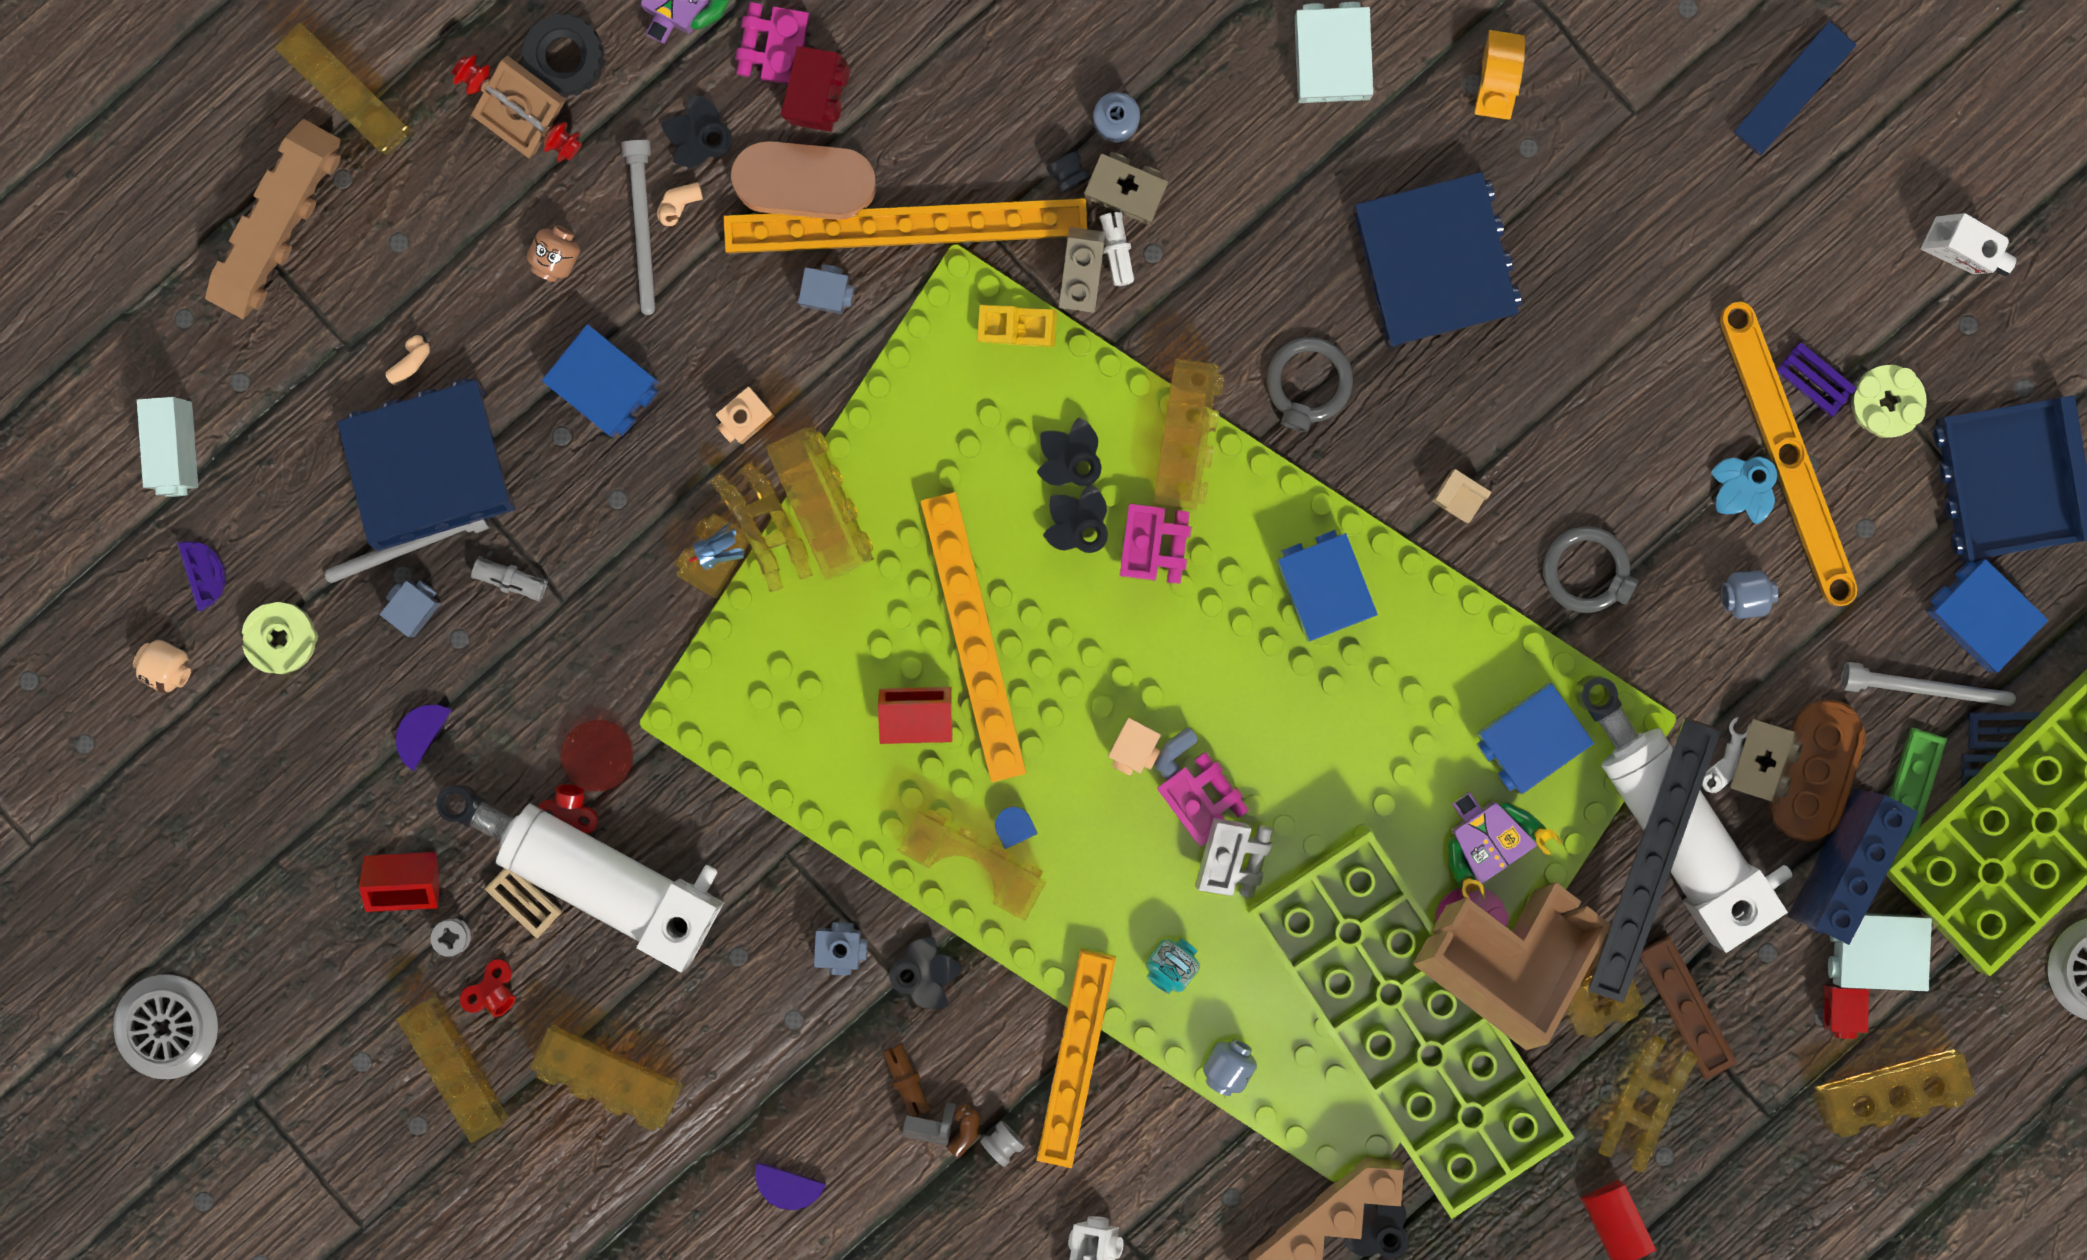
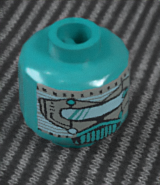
M1181 938L1177 943L1173 940H1163L1146 962V968L1149 972L1146 977L1167 994H1170L1171 991L1182 992L1200 969V964L1194 957L1197 950Z

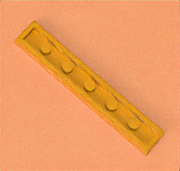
M1085 949L1080 950L1036 1161L1072 1168L1116 956Z

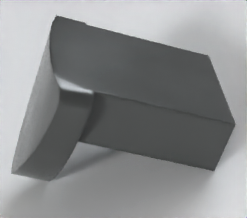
M946 1102L942 1123L906 1115L902 1137L946 1146L949 1142L956 1104Z

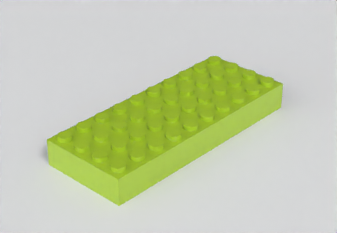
M2087 669L2004 747L1991 762H1988L1976 776L1967 782L1964 787L1927 820L1914 835L1901 845L1886 874L1926 917L1932 918V924L1982 974L1991 976L2087 885Z
M1366 829L1246 909L1451 1219L1574 1139L1508 1037L1413 965L1427 938L1435 935L1431 932L1434 925L1370 830Z

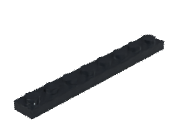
M1684 717L1589 984L1588 991L1622 1003L1625 1001L1721 733L1720 728Z

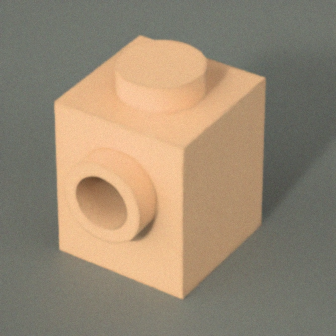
M747 387L716 414L717 418L721 421L716 427L730 443L736 439L739 443L744 444L775 416L750 387Z
M1128 717L1108 754V757L1114 759L1111 766L1131 776L1133 770L1140 774L1144 767L1150 770L1160 753V750L1154 747L1161 734Z

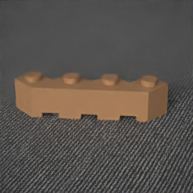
M302 119L287 134L278 149L282 153L281 158L277 161L275 168L271 172L269 170L266 171L253 195L256 197V202L247 217L242 215L229 239L232 245L223 263L217 261L211 272L205 297L206 300L241 319H244L253 308L255 310L260 309L268 293L264 290L267 275L277 264L283 265L291 253L292 246L289 245L292 229L302 218L307 220L315 209L316 201L313 200L317 183L326 174L332 175L339 165L341 156L337 153L341 141L340 138L305 119Z
M1365 1157L1340 1181L1337 1180L1315 1198V1201L1301 1213L1298 1212L1280 1227L1265 1243L1251 1251L1248 1255V1260H1323L1325 1236L1361 1239L1364 1203L1401 1206L1404 1177L1402 1160Z

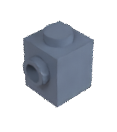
M822 265L821 270L805 267L798 304L801 307L843 315L845 306H852L855 286L849 285L850 278L847 275H842V268Z
M406 580L404 584L398 582L391 589L386 597L389 603L380 613V616L407 637H415L441 605V602L434 598L437 591L424 581L419 580L415 583L414 581Z

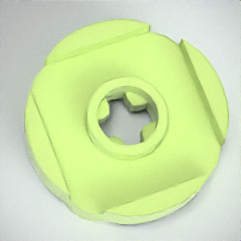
M1883 365L1873 368L1860 378L1856 386L1857 389L1851 395V409L1857 423L1863 429L1866 428L1870 433L1881 438L1904 435L1920 423L1925 416L1926 392L1920 379L1909 368H1902L1897 365ZM1885 391H1890L1892 396L1897 397L1898 403L1894 404L1892 412H1889L1887 406L1881 407L1880 400L1885 398Z
M283 602L259 606L247 617L242 629L245 656L252 665L267 673L286 674L300 669L311 658L318 639L317 631L314 629L313 622L308 614L294 604ZM274 629L278 632L283 629L286 631L287 635L285 638L287 643L285 646L279 644L274 647L271 644L274 640L271 632Z

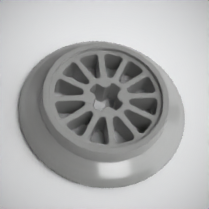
M2086 918L2074 923L2063 931L2055 941L2048 960V978L2055 997L2069 1012L2087 1020V996L2081 990L2087 986V960L2079 958L2077 954L2082 948L2087 954ZM2074 961L2085 964V968L2073 970ZM2086 974L2084 979L2077 984L2075 983V975Z
M163 974L143 979L125 993L115 1012L113 1031L118 1050L131 1067L152 1078L175 1079L195 1071L209 1057L217 1039L218 1021L210 998L198 985L180 976ZM163 997L170 998V1003L166 1011L164 1008ZM152 998L155 999L157 1013L148 1004V1001ZM178 1001L184 1008L174 1015L173 1011ZM141 1007L151 1019L138 1014ZM188 1011L192 1020L180 1022L179 1018ZM168 1019L170 1021L168 1028L172 1033H166L161 1036L158 1033L160 1027L156 1023L157 1021L162 1022ZM135 1021L147 1025L148 1028L135 1030ZM193 1026V1035L181 1031L180 1027ZM148 1033L149 1037L139 1044L136 1035ZM177 1037L190 1041L188 1047L185 1048ZM154 1040L152 1051L149 1054L144 1050V1047ZM171 1043L180 1053L176 1057L172 1055ZM161 1044L163 1045L165 1058L157 1057Z

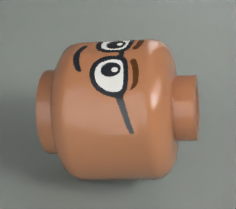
M555 225L553 230H539L526 256L527 261L531 265L530 270L537 276L551 282H556L558 278H567L580 254L579 245L572 240L574 233L558 225Z

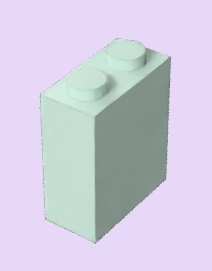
M1360 2L1340 3L1339 8L1325 9L1324 4L1320 3L1303 5V10H1297L1294 16L1298 103L1370 100L1373 96L1370 7H1361Z
M176 397L138 399L137 411L143 488L155 489L156 495H165V497L186 496L187 489L198 488L192 402Z
M1866 913L1850 945L1830 936L1831 942L1835 943L1834 956H1830L1828 961L1829 978H1833V984L1844 988L1929 991L1932 918L1923 915Z

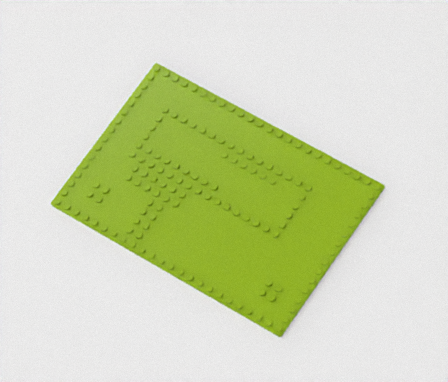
M952 245L642 716L640 726L1067 1008L1069 1007L1080 950L1085 949L1116 956L1101 1030L1335 1183L1352 1171L1355 1165L1365 1157L1390 1159L1400 1140L1246 909L1368 829L1373 833L1435 926V911L1439 902L1448 892L1460 888L1448 864V842L1453 836L1451 829L1463 821L1452 803L1470 792L1480 808L1494 801L1498 805L1508 802L1529 811L1546 829L1555 831L1561 840V845L1555 839H1548L1545 842L1544 846L1550 851V855L1544 854L1537 845L1482 883L1483 888L1493 892L1502 901L1509 916L1508 929L1512 931L1534 890L1556 882L1564 889L1568 888L1624 802L1602 767L1604 760L1613 753L1616 747H1614L1612 741L1607 736L1608 734H1606L1599 722H1594L1589 712L1577 703L1575 688L1578 682L1588 675H1598L1611 680L1617 688L1618 698L1622 703L1621 708L1638 734L1660 728L1665 737H1667L1676 723V716L959 245ZM980 305L1056 310L1055 347L978 342ZM1077 418L1087 421L1097 434L1098 447L1096 455L1100 459L1102 469L1097 481L1091 485L1100 491L1107 504V513L1103 523L1108 531V539L1104 547L1094 553H1085L1078 548L1066 551L1058 550L1051 546L1043 536V533L1048 528L1055 525L1050 513V497L1052 495H1067L1079 500L1087 486H1079L1073 482L1062 486H1054L1045 482L1037 474V470L1048 461L1041 449L1040 434L1044 431H1059L1069 435ZM1085 461L1079 462L1076 466L1077 472L1081 475L1088 474L1091 469L1089 463ZM953 492L957 494L1027 773L992 783L921 505V500ZM1129 504L1165 508L1163 523L1174 524L1176 510L1190 512L1188 526H1191L1192 530L1191 537H1187L1184 559L1188 560L1186 570L1182 571L1181 584L1166 582L1168 568L1159 566L1157 568L1156 581L1120 576ZM1087 528L1083 532V538L1087 542H1092L1097 537L1096 531L1092 528ZM1336 530L1338 536L1346 533L1378 615L1315 640L1307 641L1276 560L1283 558L1281 550L1302 543L1304 549L1317 544L1315 537ZM1162 534L1159 555L1170 557L1172 535ZM1546 683L1553 684L1594 744L1525 793H1517L1515 788L1508 791L1497 773L1502 771L1494 759L1488 762L1478 749L1476 744L1481 740L1476 733ZM1595 685L1589 691V700L1592 704L1599 703L1604 697V689L1601 685ZM952 687V742L880 744L878 722L879 689ZM1128 717L1161 734L1154 747L1160 750V752L1167 741L1186 727L1190 728L1197 736L1198 742L1174 759L1175 763L1179 765V771L1186 766L1195 778L1202 772L1195 759L1206 751L1214 762L1218 761L1224 769L1222 774L1233 788L1237 787L1243 794L1241 799L1249 808V811L1237 818L1229 807L1221 813L1224 819L1248 823L1251 827L1249 838L1256 836L1259 825H1265L1273 829L1270 837V842H1272L1271 851L1264 858L1261 869L1264 873L1262 883L1256 887L1254 897L1249 898L1240 894L1242 883H1236L1233 896L1199 891L1195 883L1206 843L1201 847L1198 845L1157 790V787L1168 779H1164L1159 770H1155L1154 764L1150 770L1144 767L1141 774L1133 770L1131 776L1111 766L1114 759L1108 757V754ZM1210 781L1201 787L1213 804L1222 798ZM1020 807L1029 814L1038 834L1004 849L995 828L997 816L1005 808ZM1245 852L1241 868L1247 867L1251 853ZM1181 938L1197 950L1194 957L1198 960L1200 969L1182 992L1171 991L1170 994H1167L1146 977L1149 973L1146 968V962L1163 940H1173L1177 943ZM1233 1039H1237L1252 1048L1250 1054L1256 1060L1257 1069L1241 1093H1232L1231 1096H1226L1216 1092L1207 1085V1077L1204 1075L1203 1066L1218 1042L1231 1043Z

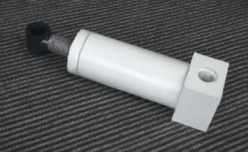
M1588 675L1578 682L1575 688V698L1577 703L1589 712L1594 722H1599L1600 726L1608 734L1607 736L1612 741L1614 747H1616L1613 753L1604 760L1602 767L1644 830L1673 747L1660 728L1638 734L1621 708L1622 703L1618 698V691L1614 683L1598 675ZM1601 685L1604 689V697L1599 703L1592 704L1589 700V691L1593 686ZM1700 790L1671 873L1687 896L1682 901L1708 941L1727 953L1788 913L1774 889L1792 878V872L1787 866L1783 865L1770 875L1764 877L1761 870L1748 864ZM1737 902L1736 908L1732 911L1733 905Z
M463 784L453 785L439 793L436 800V809L443 819L450 822H459L468 828L473 826L500 841L499 847L501 849L497 856L496 864L639 941L637 949L681 973L691 965L724 904L723 901L707 892L718 873L715 868L709 865L704 866L694 885L682 879L673 882L549 813L543 812V810L530 803L519 816L517 815L513 819L499 812V810L497 811V809L488 806V804L486 805L484 803L485 799L479 797L469 786ZM454 793L460 794L465 799L466 805L461 813L454 812L450 807L449 801ZM675 917L683 918L686 921L687 933H681L675 928Z

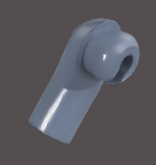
M1186 727L1167 741L1154 762L1155 770H1159L1164 779H1169L1179 771V765L1175 763L1174 759L1198 742L1197 736L1190 728Z

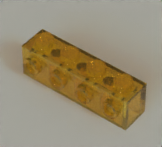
M1175 358L1153 497L1154 505L1196 511L1198 503L1205 504L1208 482L1201 481L1203 467L1210 468L1213 454V446H1207L1209 431L1216 432L1219 410H1213L1212 407L1214 395L1221 396L1224 382V374H1218L1219 365Z
M815 427L803 428L766 446L767 452L825 580L839 577L874 560L871 553L873 551L872 542L867 533L861 531L858 525L856 506L850 498L845 496L841 487L843 484L842 475L835 465H831L826 453L828 445L824 436L819 431L817 432Z
M555 1025L548 1028L530 1069L538 1072L536 1075L538 1079L551 1085H556L557 1081L571 1087L569 1092L574 1096L584 1100H589L591 1096L604 1102L602 1107L605 1110L616 1115H622L623 1112L636 1117L635 1123L655 1131L656 1127L660 1129L665 1127L684 1087V1084Z

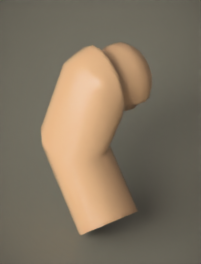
M699 182L666 191L657 209V217L663 225H675L680 218L685 204L703 200Z
M415 335L405 342V348L410 354L386 371V377L392 385L398 386L413 375L429 355V343H425L422 336Z

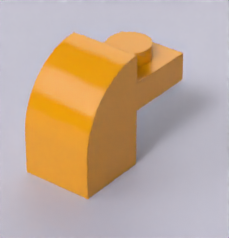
M1489 30L1482 59V77L1475 103L1476 115L1511 119L1516 95L1518 96L1525 58V35Z

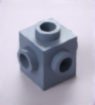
M833 922L832 928H818L815 935L814 967L830 968L829 974L851 975V969L858 970L860 961L867 960L868 939H861L862 930H853V923ZM836 945H845L847 953H839Z

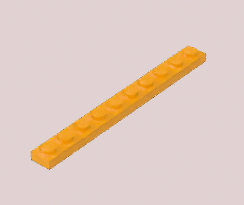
M1086 199L862 209L857 212V215L841 220L774 213L724 216L725 252L727 254L1068 237L1070 227L1087 229Z

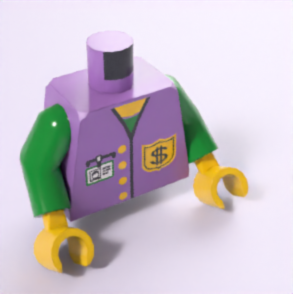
M640 0L644 11L654 16L645 34L665 44L673 27L689 34L693 29H702L720 19L730 0Z
M1468 792L1452 803L1463 821L1451 829L1453 836L1448 842V864L1459 887L1462 888L1464 898H1469V893L1478 891L1484 900L1486 895L1482 883L1537 845L1546 855L1551 854L1544 846L1548 839H1555L1561 845V840L1555 831L1546 829L1529 811L1508 802L1498 805L1492 801L1480 808L1472 794Z

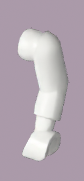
M1739 717L1731 721L1729 726L1730 733L1732 734L1731 741L1726 745L1724 757L1707 770L1702 783L1705 791L1717 793L1733 779L1744 747V738L1747 737L1751 723L1745 733L1738 734L1734 731L1733 726Z

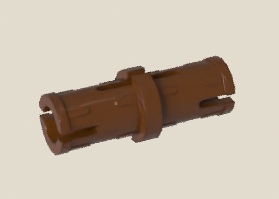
M903 1043L882 1051L881 1053L885 1057L894 1078V1082H892L894 1090H899L909 1116L918 1117V1114L923 1115L929 1112L931 1108L918 1082L921 1078L918 1072L913 1071Z

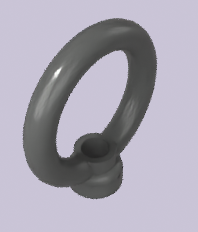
M1304 337L1288 342L1275 353L1268 366L1266 384L1272 402L1283 413L1280 423L1296 431L1308 432L1311 423L1329 419L1345 406L1352 392L1353 373L1347 357L1337 346L1321 338ZM1313 351L1321 353L1328 357L1337 369L1339 377L1337 391L1333 398L1323 406L1309 408L1305 405L1291 402L1283 392L1281 386L1282 370L1290 358L1301 352Z
M1581 526L1562 533L1548 548L1543 562V577L1549 593L1562 606L1581 613L1601 611L1616 601L1626 606L1639 581L1630 575V560L1623 544L1613 534L1598 527ZM1579 541H1594L1603 545L1610 551L1615 561L1616 574L1608 590L1594 598H1579L1570 594L1562 586L1558 577L1557 567L1562 553L1570 545Z

